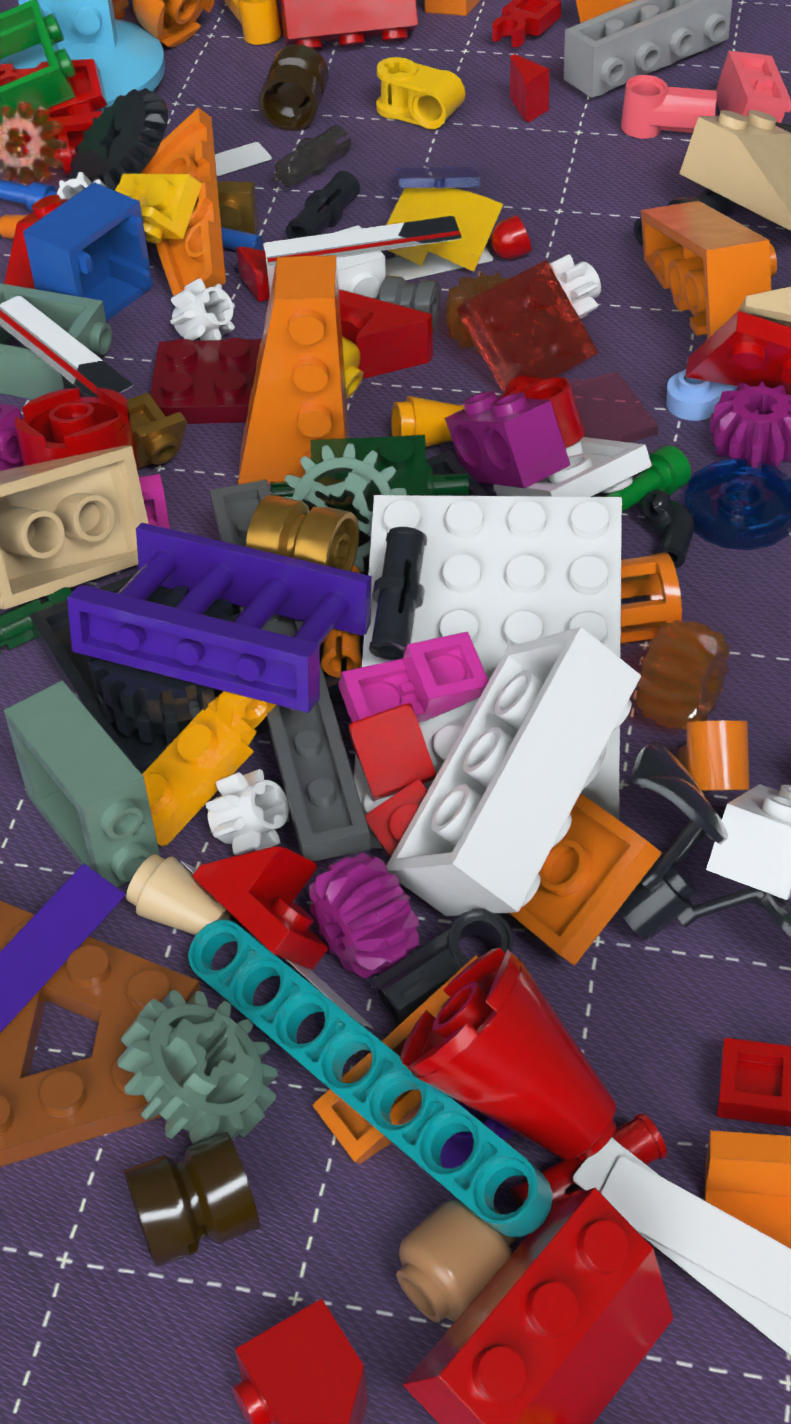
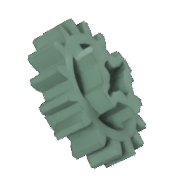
M347 444L343 457L335 458L328 445L323 446V462L317 465L308 457H302L300 461L306 473L302 478L286 475L284 480L294 490L293 497L284 498L303 501L312 507L321 508L328 507L326 502L320 499L321 497L330 502L334 500L338 503H343L348 496L353 497L352 505L362 520L368 522V524H364L357 520L359 534L371 539L373 512L369 511L366 497L371 490L372 483L375 484L381 495H407L405 488L390 489L389 484L396 477L397 471L391 466L378 472L375 468L379 456L373 450L363 461L357 460L354 444ZM338 471H350L344 482L330 486L317 482L328 474ZM371 540L358 547L354 565L360 569L362 574H365L364 559L370 556Z
M177 990L170 991L161 1003L154 998L149 1001L121 1037V1041L128 1048L118 1058V1067L134 1072L135 1075L124 1087L126 1094L143 1095L148 1103L140 1114L145 1120L154 1118L158 1114L167 1120L165 1136L173 1139L181 1129L189 1131L192 1144L224 1132H228L233 1141L238 1135L244 1138L265 1117L264 1111L276 1098V1094L268 1086L278 1076L277 1069L261 1063L263 1056L270 1050L268 1043L252 1042L247 1035L254 1023L249 1019L235 1023L229 1018L231 1005L225 1000L216 1009L208 1007L205 994L201 991H196L187 1003Z

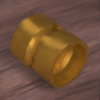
M270 495L266 496L258 504L252 515L247 532L246 547L352 572L359 544V525L357 517L352 512L315 506L309 510V507L303 501Z

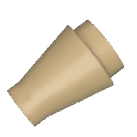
M157 854L149 856L134 874L126 893L127 901L136 906L138 916L196 935L207 924L217 920L230 921L232 916L223 905L192 877L193 874L173 856L167 859H163Z

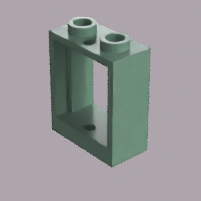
M0 283V304L15 296H21L99 358L109 351L112 342V328L106 322L103 301ZM0 326L1 394L35 399L54 391L77 388L30 349L5 345L11 334Z
M63 680L3 710L27 797L80 865L84 863L115 887L131 882L140 865L153 854L160 856L143 775Z

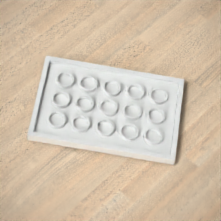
M374 495L368 576H372L371 624L367 634H364L362 667L393 661L373 655L369 651V644L372 642L377 602L372 597L375 581L382 577L387 545L386 534L394 527L415 528L427 536V545L424 548L419 582L425 589L422 606L415 610L411 644L468 631L488 680H490L507 647L578 627L584 628L620 658L622 497ZM480 697L449 712L419 723L436 775ZM620 726L612 731L600 754L602 765L598 774L581 791L583 795L618 820ZM355 753L354 781L364 815H366L395 794L376 801L373 800ZM434 780L423 784L427 791ZM369 829L371 848H382Z

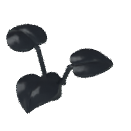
M652 741L647 744L637 756L631 783L639 784L663 795L673 802L691 821L658 862L652 865L618 909L623 919L640 937L648 941L676 918L687 928L698 918L751 902L766 910L791 938V902L756 888L749 887L701 904L692 905L690 898L698 892V888L680 863L703 839L705 834L714 843L717 842L721 845L728 839V832L718 811L705 798L695 780L680 761L661 743Z

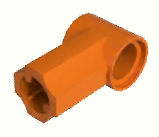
M748 721L686 722L687 744L678 748V760L690 773L701 791L750 790Z

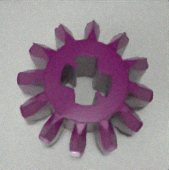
M761 381L758 386L750 387L745 383L739 382L736 391H722L720 401L717 402L714 413L711 414L709 429L712 432L711 440L714 441L716 455L730 457L732 467L743 463L751 465L754 472L761 465L777 470L781 461H791V395H786L785 386L780 385L770 388L766 387L763 381Z
M363 852L351 858L348 856L329 865L328 870L318 875L316 881L309 885V897L312 901L310 913L318 922L320 928L318 933L324 936L329 945L330 953L337 955L343 968L349 972H354L364 979L375 973L382 974L406 958L419 945V934L416 930L419 922L418 917L411 910L409 904L411 897L405 894L400 887L399 876L390 874L385 862L378 857L371 858Z

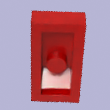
M339 289L342 336L358 347L361 354L358 369L363 371V378L390 373L431 361L433 358L432 314Z
M276 846L202 864L192 875L199 884L273 954L313 970L329 947L308 929L314 919L293 902L316 871L317 864L285 847Z

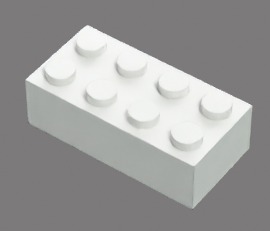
M582 627L507 647L386 866L388 872L399 876V882L445 916H458L472 909H486L493 914L519 912L520 908L527 904L536 893L541 880L539 871L551 848L559 843L569 830L572 821L570 812L582 789L598 774L602 765L600 754L612 731L618 728L628 716L632 705L629 699L641 675Z

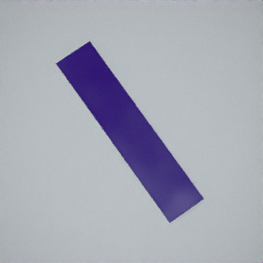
M84 863L0 951V1033L67 961L70 954L88 938L126 896L124 892Z

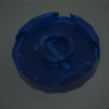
M728 459L705 466L694 473L685 491L684 507L694 519V532L705 541L727 549L754 550L776 544L786 538L791 532V478L776 467L761 463V469L746 466L747 460Z

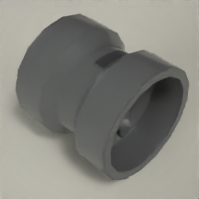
M387 275L381 286L379 300L432 314L434 332L440 310L441 291L439 282L422 279L419 283L413 284L407 283L403 277Z

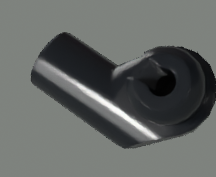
M660 489L652 490L645 494L640 502V510L644 515V522L661 539L657 553H668L675 568H679L685 562L694 534V519L684 506L670 499L666 491Z

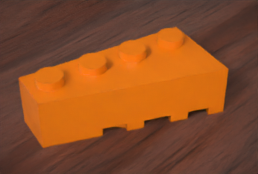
M336 255L277 257L265 317L264 332L257 358L256 373L248 404V414L241 440L238 485L266 479L268 484L271 481L283 482L287 474L302 478L306 472L302 467L300 459L304 456L311 459V440L350 438Z

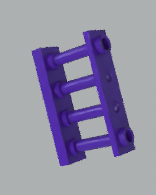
M141 523L136 528L139 571L118 593L80 584L67 597L72 652L309 713L320 699L319 646L332 629L362 636L367 634L371 624L372 576ZM159 586L174 589L175 586H188L189 593L175 608L146 601ZM223 598L231 604L246 607L234 622L206 616L204 613L216 600L220 601ZM274 614L305 621L293 637L262 629Z

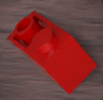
M322 1298L235 1349L242 1381L232 1386V1391L248 1424L363 1423L368 1403L364 1364Z

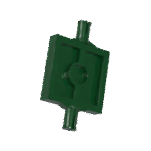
M425 435L311 440V460L315 465L323 462V446L328 445L335 458L343 457L347 444H354L357 460L363 461L373 450L379 456L375 468L378 472L391 466L395 468L397 475L389 484L390 489L405 488L409 496H469L468 472L463 474L433 475V470L426 460ZM350 471L334 472L324 476L317 482L325 486L345 481ZM286 481L270 482L271 495L293 497L294 490ZM372 483L371 490L366 497L367 505L371 512H373L374 495H381L374 483ZM348 496L343 503H338L334 500L330 502L323 497L320 498L326 502L328 507L352 512L357 517V520L368 524L355 511L352 505L353 497ZM305 502V504L309 507V510H311L313 507ZM359 534V539H369Z

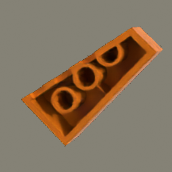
M700 201L641 210L644 261L664 289L670 288L673 303L678 310H690L694 317H690V327L696 336L707 334V339H709L738 311L746 296L771 291V277L775 276L777 271V257L769 239Z

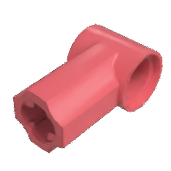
M651 75L631 77L627 80L625 87L621 129L625 134L640 139L656 137L660 134L661 130L693 133L698 116H715L717 91L668 87L667 83L662 79Z

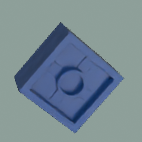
M94 182L23 231L35 289L101 300L104 305L106 322L153 287L140 201Z

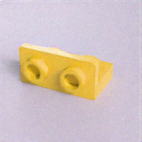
M122 174L120 183L115 191L140 201L145 239L147 242L160 243L161 238H184L202 183L190 174Z

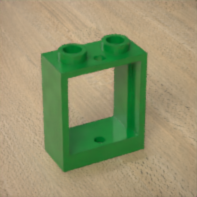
M37 0L28 1L0 13V59L42 43L49 67L0 86V128L24 119L25 113L28 110L42 108L45 110L75 97L69 79L76 75L74 66L66 49L59 50L57 44L64 41V36L54 14L45 16Z

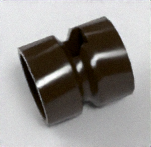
M294 44L282 48L275 55L259 96L260 110L265 119L273 126L282 130L297 131L306 128L314 120L329 79L328 66L324 58L310 47Z
M228 1132L187 1146L183 1161L177 1164L167 1156L162 1155L123 1170L155 1268L197 1253L200 1238L206 1235L218 1244L260 1229L259 1216L249 1182L236 1147Z

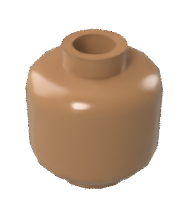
M447 1200L439 1205L402 1240L399 1247V1258L402 1267L396 1273L397 1280L410 1301L427 1318L436 1323H440L444 1318L455 1322L513 1253L510 1245L515 1242L516 1237H508L501 1234L460 1200Z

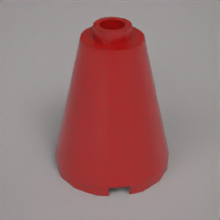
M500 947L490 950L474 960L454 977L443 989L450 999L443 1006L437 1017L435 1018L428 1010H425L404 1043L400 1060L414 1077L564 1160H571L579 1155L585 1158L595 1155L609 1142L615 1132L616 1123L612 1119L616 1111V1101L523 962L508 949L506 953Z

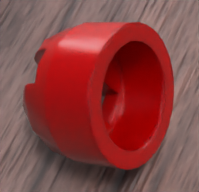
M518 215L498 223L491 236V245L497 255L505 259H515L532 252L528 234Z

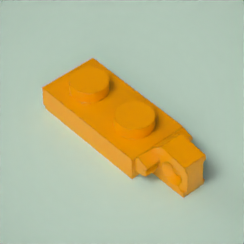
M223 691L215 700L208 704V708L205 711L202 709L142 774L156 839L160 846H167L218 791L216 781L234 774L254 752L249 747L256 734L254 729L267 716V713L273 710L276 704Z

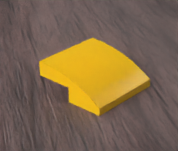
M431 185L405 186L386 225L454 216L462 238L389 249L387 251L420 266L423 265L428 252H432L474 272L503 204L488 197L456 188Z

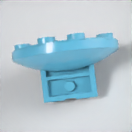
M18 0V3L21 5L31 0ZM37 0L45 16L53 13L60 26L64 41L57 43L59 50L65 48L71 60H95L100 70L108 106L113 105L118 96H126L133 89L140 91L147 88L154 92V89L159 85L165 73L163 47L160 41L143 27L128 21L115 19L112 0ZM39 43L0 59V64L13 63L16 69L36 68L41 62L47 61L42 43ZM104 108L95 110V112L102 111L103 113Z

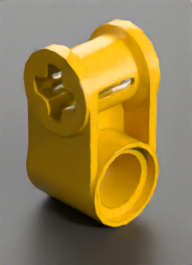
M401 57L383 59L377 65V77L381 80V96L376 101V110L385 118L399 119L420 125L426 129H436L441 127L464 102L466 95L465 86L461 79L450 71L421 65Z

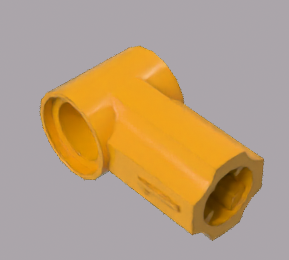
M224 0L242 24L244 40L247 43L254 45L269 44L281 37L282 32L277 0Z

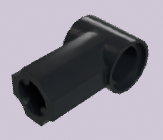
M472 909L462 913L454 921L450 929L374 978L371 985L380 1000V1004L393 1023L399 1026L470 961L461 951L459 946L461 939L468 936H480L485 938L492 945L493 949L500 947L505 953L507 949L511 952L513 934L508 923L498 913L494 914L486 909Z

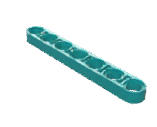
M217 920L207 924L196 934L190 945L188 957L191 968L201 979L488 1225L505 1236L522 1237L534 1232L545 1222L551 1210L553 1198L550 1183L519 1152L447 1094L414 1077L411 1071L402 1064L398 1054L239 925L229 920ZM237 941V953L232 962L225 968L212 970V959L216 951L228 942ZM280 976L281 983L276 996L265 1005L254 1006L253 996L258 985L266 978ZM324 1012L325 1024L321 1033L311 1042L298 1044L296 1035L301 1022L310 1014ZM371 1050L372 1063L367 1074L354 1083H343L342 1072L348 1058L358 1051ZM408 1090H420L422 1102L416 1116L402 1125H393L390 1119V1111L395 1099ZM471 1132L473 1134L474 1146L468 1160L455 1168H443L440 1156L445 1142L456 1133ZM512 1176L527 1177L529 1191L524 1204L513 1213L507 1215L497 1214L493 1201L499 1185Z

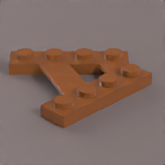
M0 901V951L35 914ZM88 936L0 1033V1167L162 1117L158 1114L154 1118L145 1120L140 1115L148 1103L143 1095L126 1094L124 1087L135 1074L118 1067V1058L128 1048L121 1041V1037L134 1022L133 1020L153 998L161 1003L170 991L177 990L187 1003L196 991H201L199 981ZM46 1001L98 1022L92 1057L30 1075Z

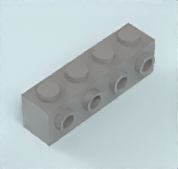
M636 0L565 29L564 80L593 98L602 96L609 90L626 84L627 80L631 77L649 74L660 68L671 66L677 61L697 52L706 51L709 47L729 39L732 0Z

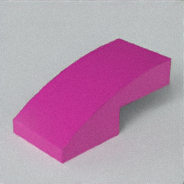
M467 631L407 644L403 659L341 672L338 687L352 723L407 703L412 704L418 723L480 697L489 680Z

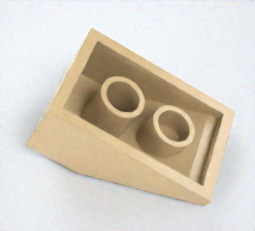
M722 110L719 116H698L679 174L791 231V133L775 126L777 119L774 116L757 110H749L747 116L727 110Z
M124 445L0 471V609L5 610L52 594L63 587L70 588L138 565L136 528L141 523H149L132 446Z

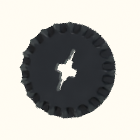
M144 88L140 91L133 89L126 96H118L113 105L104 106L103 113L98 118H93L91 127L83 132L84 138L82 142L75 146L77 155L70 163L73 169L70 179H77L79 172H83L91 183L100 179L107 188L115 191L120 183L122 174H140L156 153L165 134L168 122V109L165 101L155 92Z

